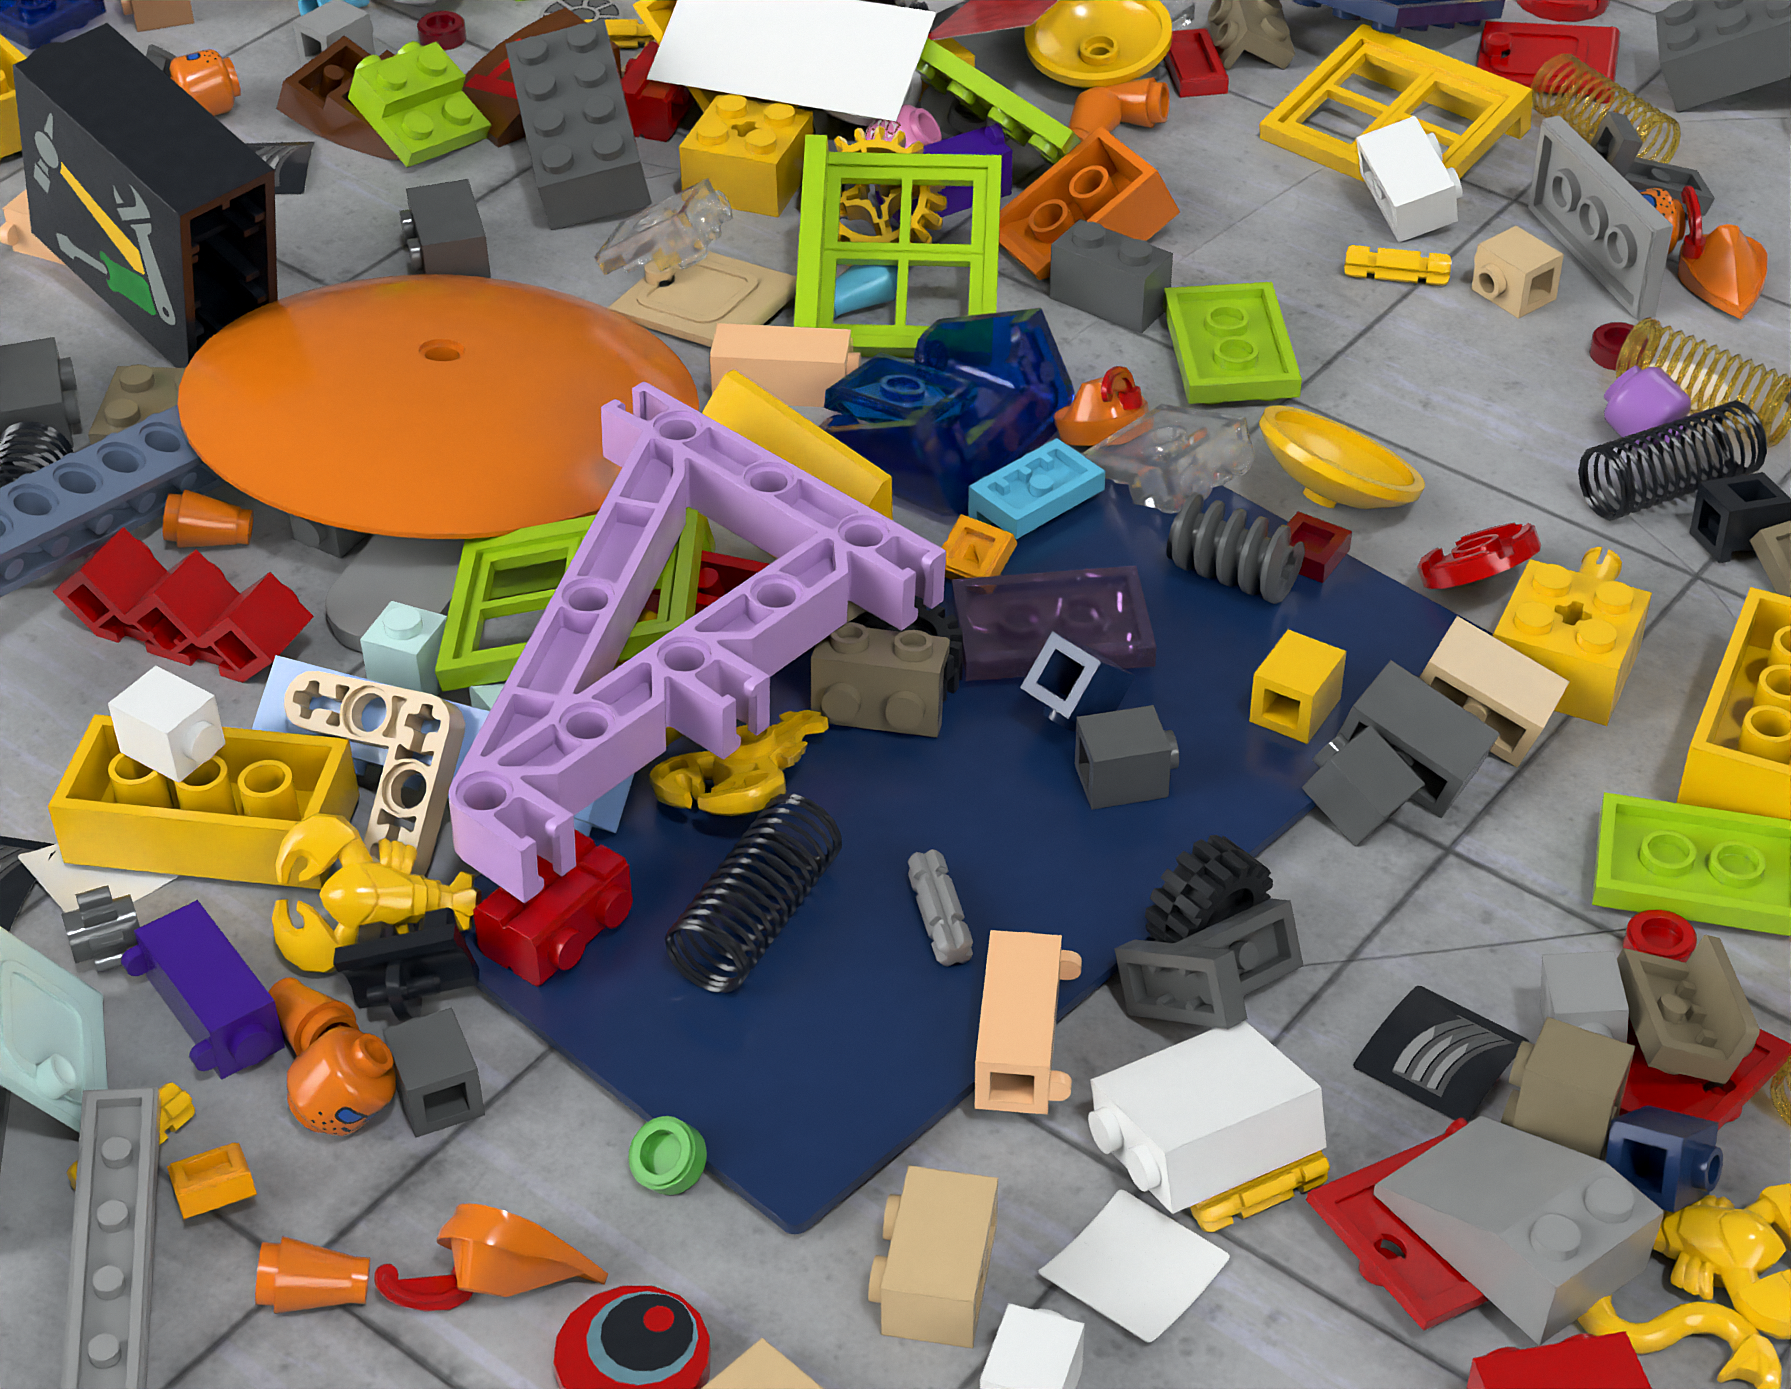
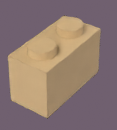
M1459 616L1455 618L1419 677L1439 693L1466 711L1476 715L1485 724L1499 732L1500 736L1490 752L1517 768L1544 729L1570 682Z
M908 1165L902 1195L889 1194L886 1203L883 1239L891 1241L888 1256L875 1255L870 1273L868 1300L869 1302L881 1304V1335L973 1349L997 1229L998 1178Z

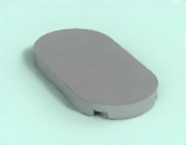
M375 534L327 592L325 609L328 622L332 626L335 637L346 647L362 652L360 639L391 601L447 616L465 539H422Z

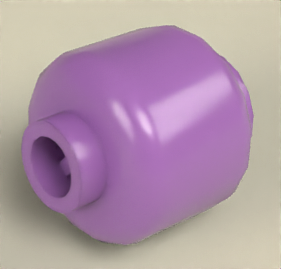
M1633 366L1624 372L1604 394V399L1608 402L1604 410V418L1621 437L1686 417L1691 409L1689 395L1659 367H1648L1642 370L1639 366ZM1676 431L1675 437L1679 441L1681 434ZM1665 435L1664 441L1670 447V438ZM1654 439L1653 444L1659 445V442L1656 439ZM1643 443L1642 448L1648 450V445Z

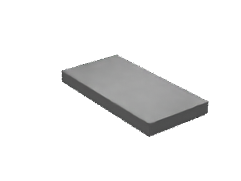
M1560 115L1544 118L1541 123L1528 209L1638 321L1654 318L1656 316L1673 225Z

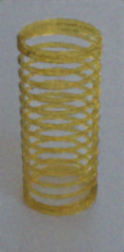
M1562 53L1552 57L1540 68L1531 84V89H1533L1532 108L1546 118L1560 115L1567 123L1569 122V125L1589 145L1592 142L1591 138H1594L1600 122L1605 117L1607 111L1618 100V105L1613 112L1618 113L1625 105L1624 115L1628 116L1634 110L1633 117L1630 120L1632 125L1642 116L1641 122L1635 130L1643 143L1647 140L1650 132L1658 125L1652 142L1636 157L1642 158L1655 145L1661 134L1664 122L1667 123L1665 138L1657 151L1648 160H1654L1665 147L1670 136L1671 125L1673 127L1672 141L1667 152L1659 162L1668 164L1674 157L1681 137L1680 124L1671 116L1662 113L1658 108H1654L1650 103H1646L1642 98H1638L1634 93L1629 92L1626 88L1621 87L1618 83L1613 82L1594 68H1590L1586 63H1582L1572 54ZM1567 62H1573V65L1564 69L1551 85L1547 95L1546 108H1544L1542 97L1548 80L1560 66ZM1574 68V73L1560 88L1555 104L1550 106L1555 86L1569 70ZM1550 70V72L1548 73V75H1547L1546 78L1544 79L1543 84H1542V86H1541V89H1540V91H1539V101H1538V103H1537L1536 97H1537L1538 88H1539V86H1540V84H1541L1542 79H1543L1544 76L1547 74V72ZM1587 79L1586 87L1579 93L1573 106L1566 111L1568 103L1577 94L1581 84ZM1572 80L1569 89L1561 98L1563 91L1565 90L1569 82ZM1595 84L1594 92L1589 95L1581 111L1574 115L1576 108L1585 98L1589 88ZM1603 89L1602 96L1591 109L1589 116L1582 120L1584 112L1592 104L1597 93ZM1611 94L1609 103L1603 108L1597 120L1590 125L1592 117L1600 109L1604 99ZM1623 97H1626L1627 100L1622 102ZM1631 102H1634L1635 106L1630 107ZM1639 107H1642L1643 111L1638 113ZM1562 108V113L1558 114V110ZM1647 112H1650L1651 116L1646 118ZM1570 113V118L1566 119L1565 116ZM1578 118V123L1574 124L1573 121ZM1586 123V128L1581 129V125ZM1594 128V133L1589 134V130Z
M1651 317L1642 319L1634 326L1620 351L1615 370L1616 380L1626 372L1634 347L1635 350L1629 369L1635 366L1641 347L1649 335L1644 353L1637 364L1642 370L1648 368L1658 350L1662 336L1668 330L1669 338L1659 354L1655 367H1663L1673 341L1680 335V343L1666 370L1670 377L1678 365L1684 346L1690 340L1692 341L1691 349L1675 381L1679 386H1681L1691 366L1695 352L1703 345L1702 355L1693 370L1689 384L1684 389L1690 399L1693 386L1700 376L1707 356L1713 349L1715 350L1713 361L1705 374L1701 387L1691 399V406L1697 402V409L1693 410L1691 408L1689 411L1691 415L1703 411L1708 406L1709 409L1715 407L1717 394L1724 383L1729 368L1738 359L1736 371L1731 378L1724 397L1717 406L1728 403L1740 374L1749 364L1747 378L1740 389L1736 401L1742 402L1754 375L1761 369L1759 382L1747 405L1753 410L1764 383L1773 373L1770 389L1757 412V416L1763 424L1768 448L1777 445L1785 437L1791 428V401L1781 423L1771 435L1770 433L1774 419L1791 390V377L1789 378L1787 373L1778 376L1775 368L1766 372V367L1763 363L1755 366L1752 358L1743 362L1740 353L1731 357L1729 349L1720 352L1717 344L1708 347L1705 339L1697 342L1694 335L1685 338L1682 330L1674 333L1671 325L1663 328L1660 321ZM1726 354L1725 365L1717 378L1713 391L1703 403L1705 390L1714 375L1717 364ZM1785 378L1784 382L1779 386V388H1778L1777 391L1775 392V390H1776V388L1778 387V385H1779V384L1781 383V381ZM1732 408L1737 413H1739L1738 409ZM1727 412L1724 415L1729 418L1732 414ZM1742 413L1741 416L1745 418L1746 423L1751 429V423L1747 419L1746 415ZM1733 415L1732 422L1737 427L1740 434L1745 433L1746 437L1748 438L1745 428H1738V424L1740 423V421L1737 417ZM1723 419V427L1726 430L1731 429V427Z

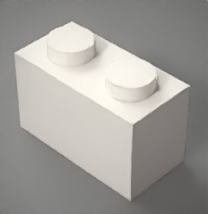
M1416 116L1356 137L1360 173L1399 243L1458 221L1456 199L1463 196L1459 177L1453 167L1445 168L1442 163L1441 148L1434 133L1426 134Z

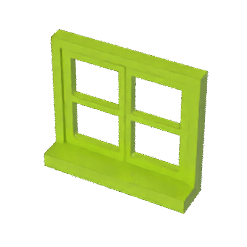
M805 135L794 327L850 329L851 338H853V352L861 353V357L995 360L1002 155L829 152L827 135ZM842 184L902 185L899 243L838 242ZM913 185L973 186L971 244L910 243ZM837 264L898 266L895 325L834 324ZM909 266L970 267L968 327L906 325Z
M690 507L686 508V525L653 590L661 588L657 619L637 622L617 661L631 659L695 615L702 550L715 553L716 548L708 519L699 513L698 510ZM596 515L520 528L499 537L465 539L435 667V674L442 692L507 681L527 642L478 651L484 621L546 609L556 589L551 588L558 587ZM540 591L535 593L523 594L528 592Z

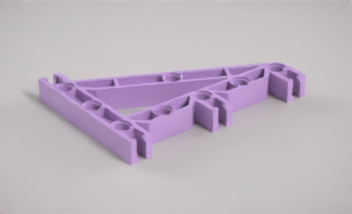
M645 381L632 388L633 414L627 412L625 404L617 399L601 407L603 457L622 467L452 780L448 793L455 853L467 864L523 903H526L540 893L544 887V879L538 875L537 855L553 863V871L561 876L576 867L574 815L665 752L667 727L674 728L724 760L735 752L741 744V737L736 734V718L748 724V731L756 736L770 726V677L847 623L848 601L855 603L901 631L912 624L918 617V609L914 607L915 595L922 598L923 604L931 609L944 600L946 550ZM687 507L698 510L702 515L778 558L613 670L686 525Z

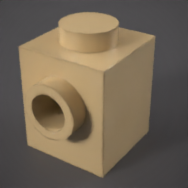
M1514 226L1478 244L1474 258L1475 267L1471 289L1519 319L1556 300L1564 254L1520 227Z

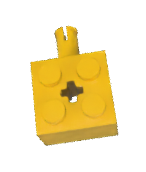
M718 94L679 146L683 200L779 218L803 182L805 135H814L813 111L798 109L799 105L772 100L758 102L747 100L743 96L736 94Z
M1594 547L1586 551L1578 572L1568 570L1560 565L1529 559L1493 633V637L1570 681L1554 711L1607 726L1640 651L1652 592L1615 581L1622 570V561L1610 549H1608L1602 564H1597L1602 547Z

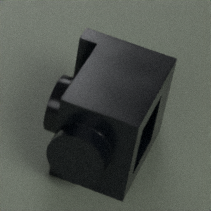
M1764 472L1700 481L1689 533L1719 563L1730 562L1732 551L1754 550L1750 540L1760 530L1791 521V498Z

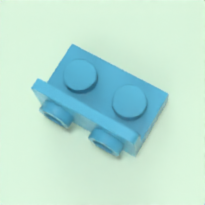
M1056 438L970 485L968 517L986 524L993 522L1004 531L1012 533L1015 539H1018L1105 490V470Z

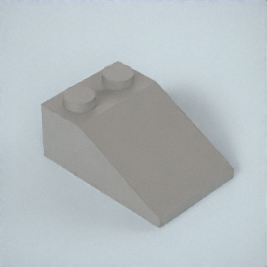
M1484 1116L1476 1118L1375 1184L1373 1192L1382 1203L1539 1346L1585 1314L1598 1300L1605 1296H1610L1646 1270L1664 1215V1211L1608 1163Z

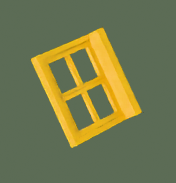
M1362 23L1259 123L1260 139L1366 183L1360 173L1357 139L1349 144L1301 123L1329 98L1377 118L1359 135L1361 136L1413 117L1410 114L1424 101L1475 121L1462 135L1417 118L1426 134L1434 133L1440 144L1449 147L1442 154V163L1446 169L1453 167L1460 179L1504 133L1521 139L1531 129L1533 89L1390 33L1374 30L1371 26ZM1354 73L1402 92V94L1390 106H1387L1339 86Z

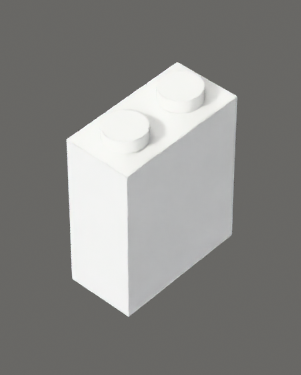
M1245 1020L1228 1029L1217 1027L1090 1080L1094 1111L1089 1113L1088 1122L1096 1144L1105 1154L1112 1153L1128 1169L1136 1186L1144 1192L1149 1190L1172 1214L1326 1148L1321 1086Z

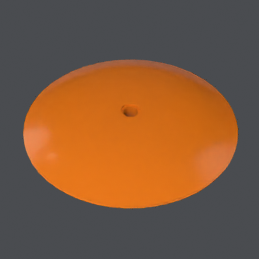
M444 274L400 275L353 280L299 292L259 307L226 325L208 339L195 353L186 367L178 392L180 423L189 444L206 465L240 491L267 505L325 525L363 533L422 539L499 537L520 528L597 515L622 467L603 457L601 407L617 399L625 404L627 412L633 414L632 388L643 381L699 411L700 404L694 381L680 358L662 340L634 321L594 302L545 287L493 278Z

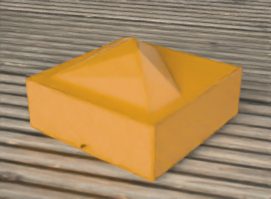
M960 514L948 535L947 541L941 547L946 550L945 577L989 594L1017 546L1014 535Z
M233 1142L170 1163V1166H167L183 1220L257 1195L240 1143Z

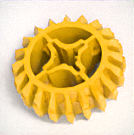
M880 125L876 127L874 139L866 140L862 128L854 130L856 143L848 145L842 136H837L834 140L838 152L924 153V144L920 141L912 143L905 149L906 134L901 130L894 134L891 142L886 141L885 128ZM856 184L853 188L842 191L840 218L847 216L849 221L865 220L873 226L876 236L858 234L840 222L838 242L899 243L900 228L892 232L890 220L892 215L898 209H901L902 185L874 184L875 190L879 191V195L883 199V204L880 205L882 219L878 218L875 207H872L868 199V193L871 192L869 184ZM913 185L912 200L917 198L919 200L911 216L910 243L915 241L916 243L932 244V237L924 228L931 230H940L942 228L943 219L935 212L947 208V197L938 194L946 186Z

